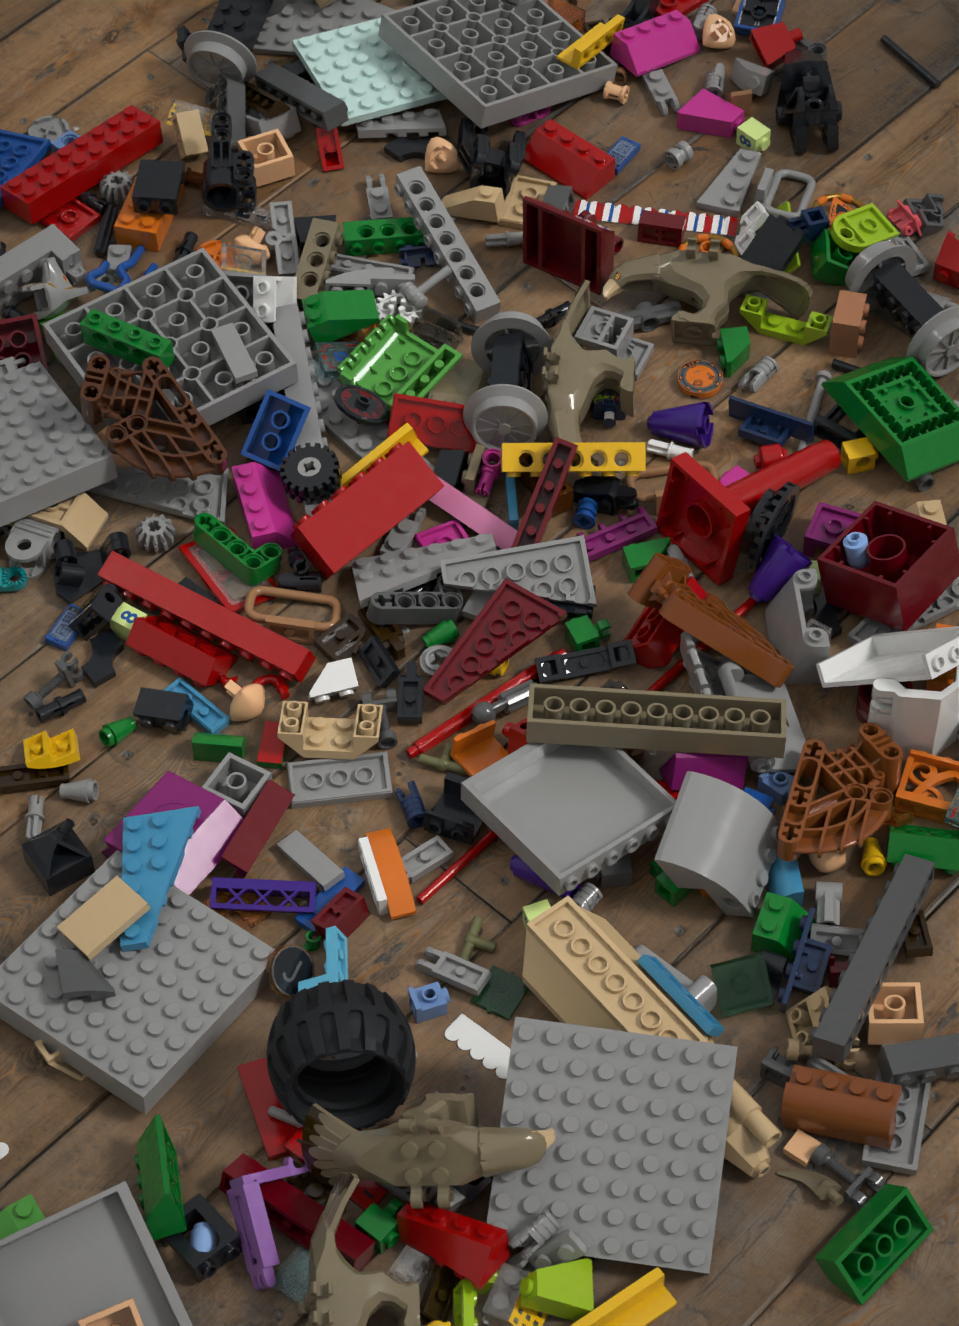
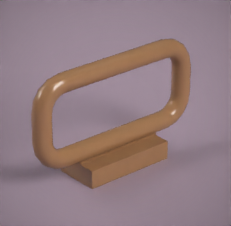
M697 461L720 482L718 471L712 463ZM670 465L646 468V471L640 472V476H626L625 486L636 489L634 481L637 479L668 475ZM664 490L652 493H639L637 491L636 499L640 503L654 502L655 512L658 515Z
M257 586L248 591L246 595L244 613L251 621L265 624V628L295 643L312 645L314 631L326 632L341 620L342 605L338 599L326 594ZM257 596H270L327 604L333 608L332 616L329 622H317L260 614L254 611L255 599Z

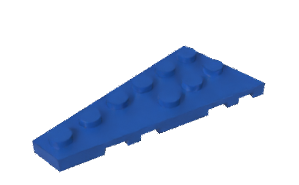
M0 129V186L39 163L52 147L51 141ZM0 190V207H1V206L3 205V199H2L1 190Z

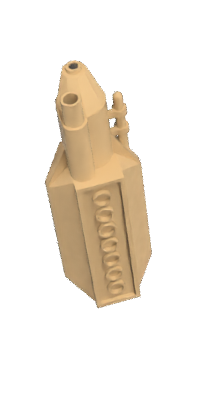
M566 896L526 924L522 982L561 1023L714 1043L712 1036L707 1035L637 962L641 955L605 918L579 907L569 896ZM734 1079L724 1159L752 1178L755 1176L760 1178L770 1169L769 1163L771 1158L768 1148L780 1139L782 1132L762 1112L761 1106Z

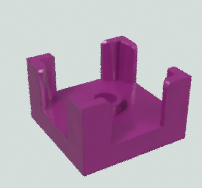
M819 502L805 533L802 553L806 556L814 557L815 546L827 549L861 514Z

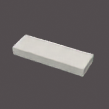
M368 836L359 838V855L377 913L379 915L387 914V897Z

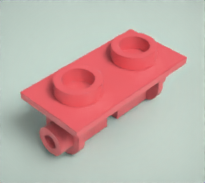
M897 199L898 206L888 211V220L894 226L896 225V228L904 236H910L914 232L922 236L920 230L922 223L918 215H913L909 206H904Z

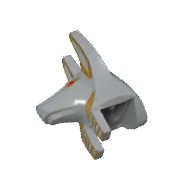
M55 257L47 258L42 263L43 277L41 283H31L19 287L20 292L33 291L38 310L34 312L36 313L37 320L54 317L63 312L74 298L97 290L87 285L72 287L58 266Z

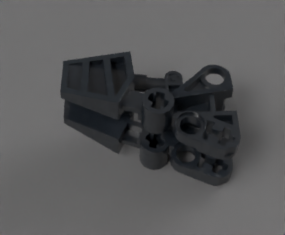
M797 49L786 52L781 86L775 108L777 125L789 124L794 154L806 153V126H809V124L823 125L824 144L827 152L839 149V126L836 121L842 120V104L835 97L827 61L811 50Z

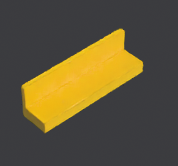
M618 14L606 24H597L557 55V59L578 70L612 43L613 34L622 31L625 17Z
M406 423L342 475L341 486L338 489L344 485L349 488L348 483L362 471L367 474L366 469L381 456L385 460L386 457L384 455L399 442L404 445L409 441L421 457L429 452L428 448L417 438L414 429Z
M656 1267L570 1326H647L676 1306L677 1301L664 1286V1273L659 1267Z

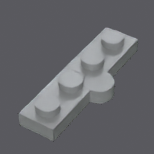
M269 202L272 231L266 234L265 245L268 246V249L275 251L278 276L295 277L299 256L292 202Z

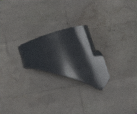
M113 532L108 535L99 550L76 552L74 542L69 539L57 541L53 545L56 561L53 576L57 596L71 604L101 584L103 581L97 574L112 551L128 559L130 558L131 551L127 534L124 532Z

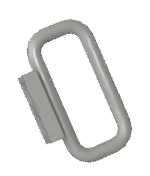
M765 167L756 190L754 203L760 202L769 215L772 214L779 217L781 214L787 219L800 217L801 210L808 208L816 186L814 178L806 173L790 169L778 170L773 175L774 169ZM782 178H790L807 184L796 212H788L771 206Z

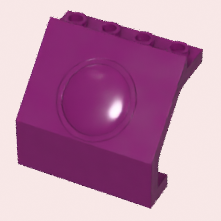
M167 771L125 817L199 806L201 814L194 823L192 838L187 841L184 849L185 856L173 884L190 895L222 860V854L244 819L224 798ZM123 819L104 839L107 846L101 852L107 859L116 850L122 852Z

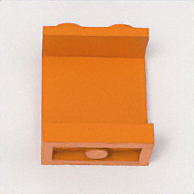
M494 720L485 724H479L474 729L460 733L453 738L450 756L469 777L509 755L504 747L493 737L496 726Z

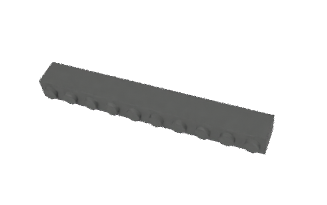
M905 854L901 863H896L893 870L892 881L888 880L885 885L884 897H879L877 900L875 915L869 916L865 934H860L856 952H851L847 964L848 968L847 970H842L840 974L838 988H833L831 991L828 1008L824 1007L821 1011L819 1026H814L811 1031L809 1041L813 1043V1055L844 1064L934 881L935 862Z

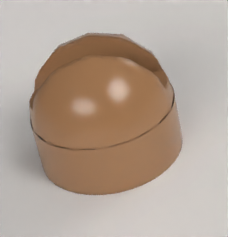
M619 66L617 67L613 84L620 86L626 82L627 72L623 67Z

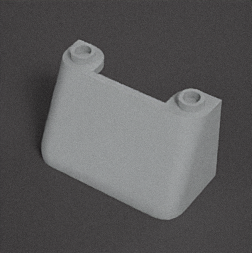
M816 568L801 569L795 572L766 607L765 621L769 642L777 648L782 657L790 661L795 667L784 682L785 685L821 683L816 664L829 658L830 643L827 632L821 628H807L805 622V615L807 613L813 614L814 612L813 597L814 589L817 585Z

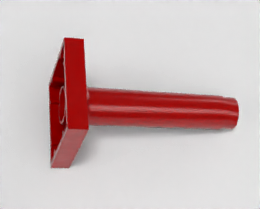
M822 440L724 486L687 452H684L671 459L656 522L658 532L665 538L669 537L672 544L677 545L690 561L719 586L733 578L748 518L752 515L763 494L769 488L777 491L787 482L799 485L800 489L814 483L839 468L841 464L840 453L832 442Z

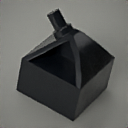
M68 818L21 844L26 864L50 897L95 872L92 855L72 829L75 823Z

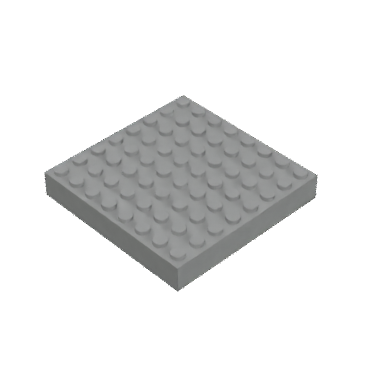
M429 0L381 15L378 36L480 128L605 88L607 81L614 83L618 64L602 51L578 70L557 59V55L581 38L583 34L543 0H524L519 5L513 4L508 0Z
M204 248L192 252L43 324L46 343L80 388L83 381H85L84 376L88 362L92 356L97 354L105 355L109 359L110 370L113 367H118L121 370H142V366L83 343L80 323L92 308L171 340L175 359L168 367V370L209 426L264 399L267 389L278 392L298 382L297 363ZM232 322L258 371V377L238 384L235 383L211 334V329ZM133 375V383L140 386L142 375ZM162 389L173 406L182 407L171 390ZM156 400L151 418L172 422ZM126 411V414L121 415V417L126 418L132 415V411ZM110 418L104 419L109 427L117 423ZM135 427V428H133V429H135V430H140V429H142V428H140V427ZM155 445L158 450L165 448L163 446Z
M40 361L0 377V527L118 478L113 455L108 451L89 424L83 421L82 415Z
M116 850L0 965V1019L33 1041L41 1039L49 1051L52 1053L59 1051L62 1053L63 1061L146 1115L273 980L272 966L279 951L173 885V887L170 886L167 893L168 900L166 905L160 911L159 923L149 948L123 952L120 947L119 935L93 959L89 960L115 989L116 996L91 1001L90 995L63 999L55 949L79 950L59 932L57 926L114 877L118 876L122 879V852Z
M515 1017L500 1127H523L532 1130L552 1128L555 1131L556 1138L555 1142L546 1149V1153L539 1163L522 1170L493 1176L487 1224L507 1230L509 1242L527 1224H530L544 1208H547L563 1226L554 1235L571 1229L587 1247L586 1255L584 1256L710 1274L738 1047ZM530 1235L518 1247H527L533 1240V1237Z

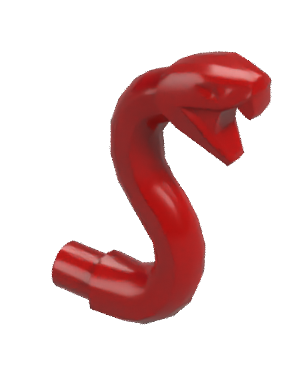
M226 674L220 675L219 680L223 690L227 691L224 686L230 679L237 683L238 676L227 678ZM262 675L251 683L260 685L271 684L276 688L282 700L290 697L289 687L280 676Z

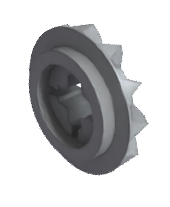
M434 645L424 650L420 656L421 670L425 671L428 677L433 676L440 667L439 664H435V658L443 662L452 648L445 645Z

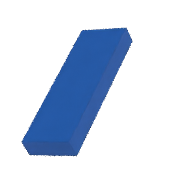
M346 866L342 869L345 878L326 892L321 890L316 896L315 913L298 914L295 917V923L307 931L313 930L314 936L317 933L311 920L344 887L358 893L365 885V879Z

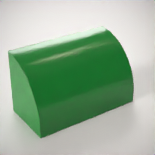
M199 732L194 733L191 742L194 760L221 762L228 752L245 760L248 744L246 736Z

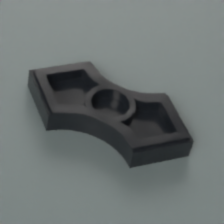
M428 135L425 138L416 140L397 137L384 146V152L400 163L414 158L425 160L427 145L430 139L434 137Z
M824 590L814 595L813 606L816 610V616L808 623L807 628L816 627L823 629L827 632L830 641L842 634V628L838 623L837 616L843 608L827 603Z
M111 628L90 639L93 654L90 660L81 667L84 675L95 688L116 677L113 662L116 656L124 649L122 641Z

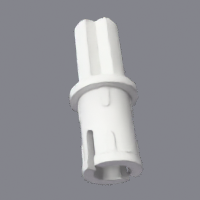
M650 439L646 447L647 452L665 456L667 460L684 452H687L692 458L694 454L693 448L675 445L674 442L666 443Z

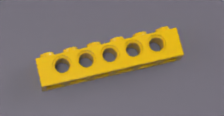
M645 442L574 443L578 445L577 455L579 457V464L575 467L571 466L569 472H578V477H590L592 472H602V476H616V472H625V476H640V472L646 471ZM501 443V472H506L507 477H521V472H530V477H540L544 467L543 457L546 453L550 452L553 443ZM523 453L529 454L532 458V463L528 467H524L519 463V457ZM594 453H599L603 457V463L598 467L591 463V456ZM617 453H623L626 456L627 462L624 466H618L615 463L614 458Z

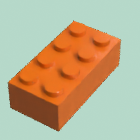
M135 178L114 225L116 244L131 245L132 248L142 245L145 250L159 252L175 215L134 212L132 194L136 181ZM181 184L178 207L185 193L184 184Z

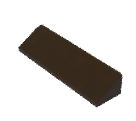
M247 81L244 83L245 105L269 119L290 110L279 98Z

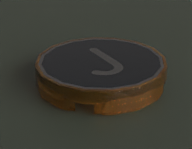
M284 945L276 948L269 956L266 965V973L269 974L270 979L268 983L273 991L282 997H295L298 992V982L314 978L315 976L311 955L305 948L299 945Z

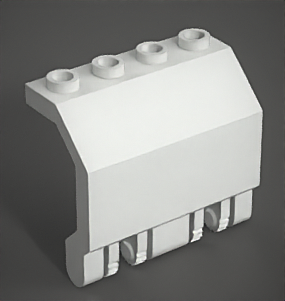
M959 665L956 666L954 683L941 692L906 689L896 679L878 678L873 682V700L870 702L868 722L879 725L887 733L886 737L890 736L891 742L895 741L901 747L903 757L908 758L910 749L938 755L956 741L957 731H959Z

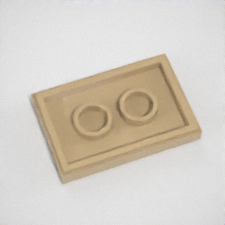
M517 175L516 178L514 177L510 192L504 201L506 208L497 225L523 230V198L528 196L543 201L548 186L557 185V182Z
M116 876L60 923L57 929L83 955L91 960L151 908L142 897Z

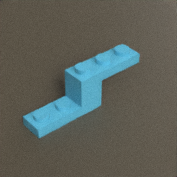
M336 926L326 928V939L324 940V949L326 951L324 970L326 974L298 982V992L304 988L309 989L317 986L318 983L325 981L342 982L343 980H348L347 937Z

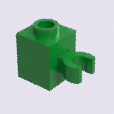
M588 615L573 618L565 622V639L573 652L599 647L600 639L611 636L608 630L611 628V625L607 619L600 620L593 625Z
M655 860L649 863L653 867L649 870V873L656 878L655 892L673 907L694 890L693 888H677Z
M396 1198L390 1201L385 1210L373 1202L355 1221V1228L375 1241L374 1249L380 1254L387 1248H392L400 1237L397 1213L403 1207V1203Z

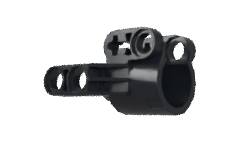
M217 112L212 116L211 157L207 158L203 164L202 200L206 206L214 211L229 212L239 208L247 212L253 210L257 204L254 156L250 151L246 150L232 153L231 115L227 112ZM221 120L227 121V123L223 125L217 124V122ZM219 136L227 137V139L222 141L217 140L216 138ZM242 161H246V166H242ZM244 198H250L251 202L243 203L241 202V200Z
M462 118L458 129L457 157L466 173L470 174L469 188L481 185L502 188L503 196L506 197L510 192L511 180L517 177L525 158V132L516 130L513 141H509L506 151L489 148V136L477 134L473 145L474 122L471 119Z

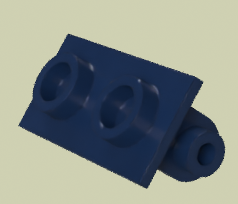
M426 244L425 246L418 247L416 245H406L403 248H399L400 265L418 268L421 267L420 259L425 260V267L438 265L434 259L432 249L428 248Z

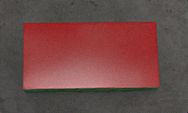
M265 721L257 756V766L282 769L287 744L277 737L279 722Z

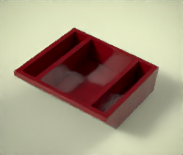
M525 196L523 198V263L579 287L584 280L590 281L589 290L601 295L603 287L614 269L615 231L550 203Z

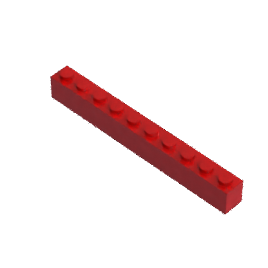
M114 551L110 553L97 574L103 581L102 585H115L126 599L132 602L135 599L140 601L141 605L149 611L153 612L154 609L160 611V615L171 622L174 619L180 621V625L188 631L192 632L195 629L200 632L199 635L211 642L213 639L219 641V645L230 652L233 649L240 652L239 655L247 661L251 662L254 659L260 662L259 666L269 672H272L273 669L280 672L279 676L288 682L295 680L302 683L316 660V657L309 649Z

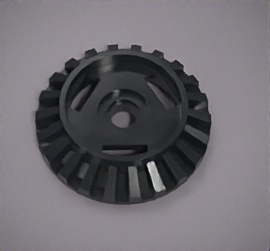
M787 482L777 491L769 488L756 505L740 545V552L747 555V569L749 573L755 574L770 539L775 534L784 538L798 502L799 485Z

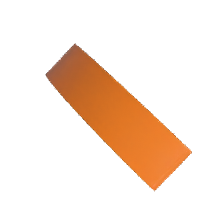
M386 828L365 833V837L368 836L385 890L391 920L416 914L407 874L391 829Z

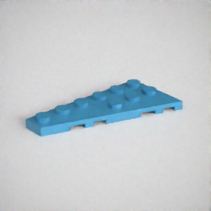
M199 806L123 818L122 880L142 897L151 908L120 935V947L123 952L149 948L159 923L160 911L162 907H165L168 900L167 893L170 886L173 887L185 856L184 849L187 841L192 838L194 823L200 817L201 810Z

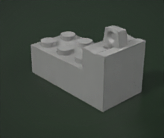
M54 224L0 256L1 313L6 306H15L34 294L33 291L20 292L19 287L42 282V263L47 258L55 257L58 266L72 286L86 277V271L82 266L80 249Z

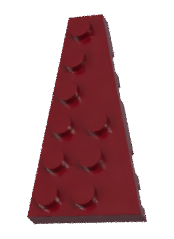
M505 578L425 685L423 694L442 705H446L567 617V612Z

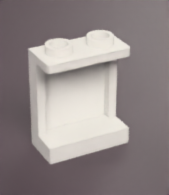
M253 276V310L263 322L276 321V307L297 303V277Z

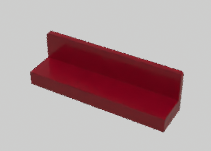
M272 780L267 781L221 856L224 861L237 868L233 878H245L295 794Z

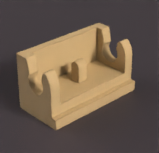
M199 110L174 114L171 117L181 160L209 152Z

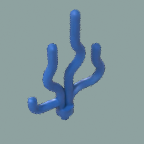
M139 245L129 260L121 262L117 266L116 273L122 280L118 287L96 280V278L103 276L109 269L110 263L108 261H103L98 268L91 270L86 275L85 280L87 284L94 289L109 293L130 283L131 278L126 270L133 268L145 252L144 246ZM151 263L144 275L157 270L158 265Z

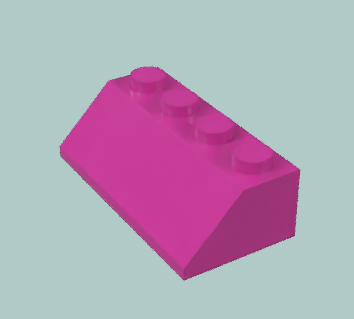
M674 10L614 33L610 55L638 77L700 52V47L691 21L678 10Z
M256 462L232 466L233 485L252 549L256 550L266 543H276L282 549L298 546L290 537L294 531L293 526L295 523L279 472Z

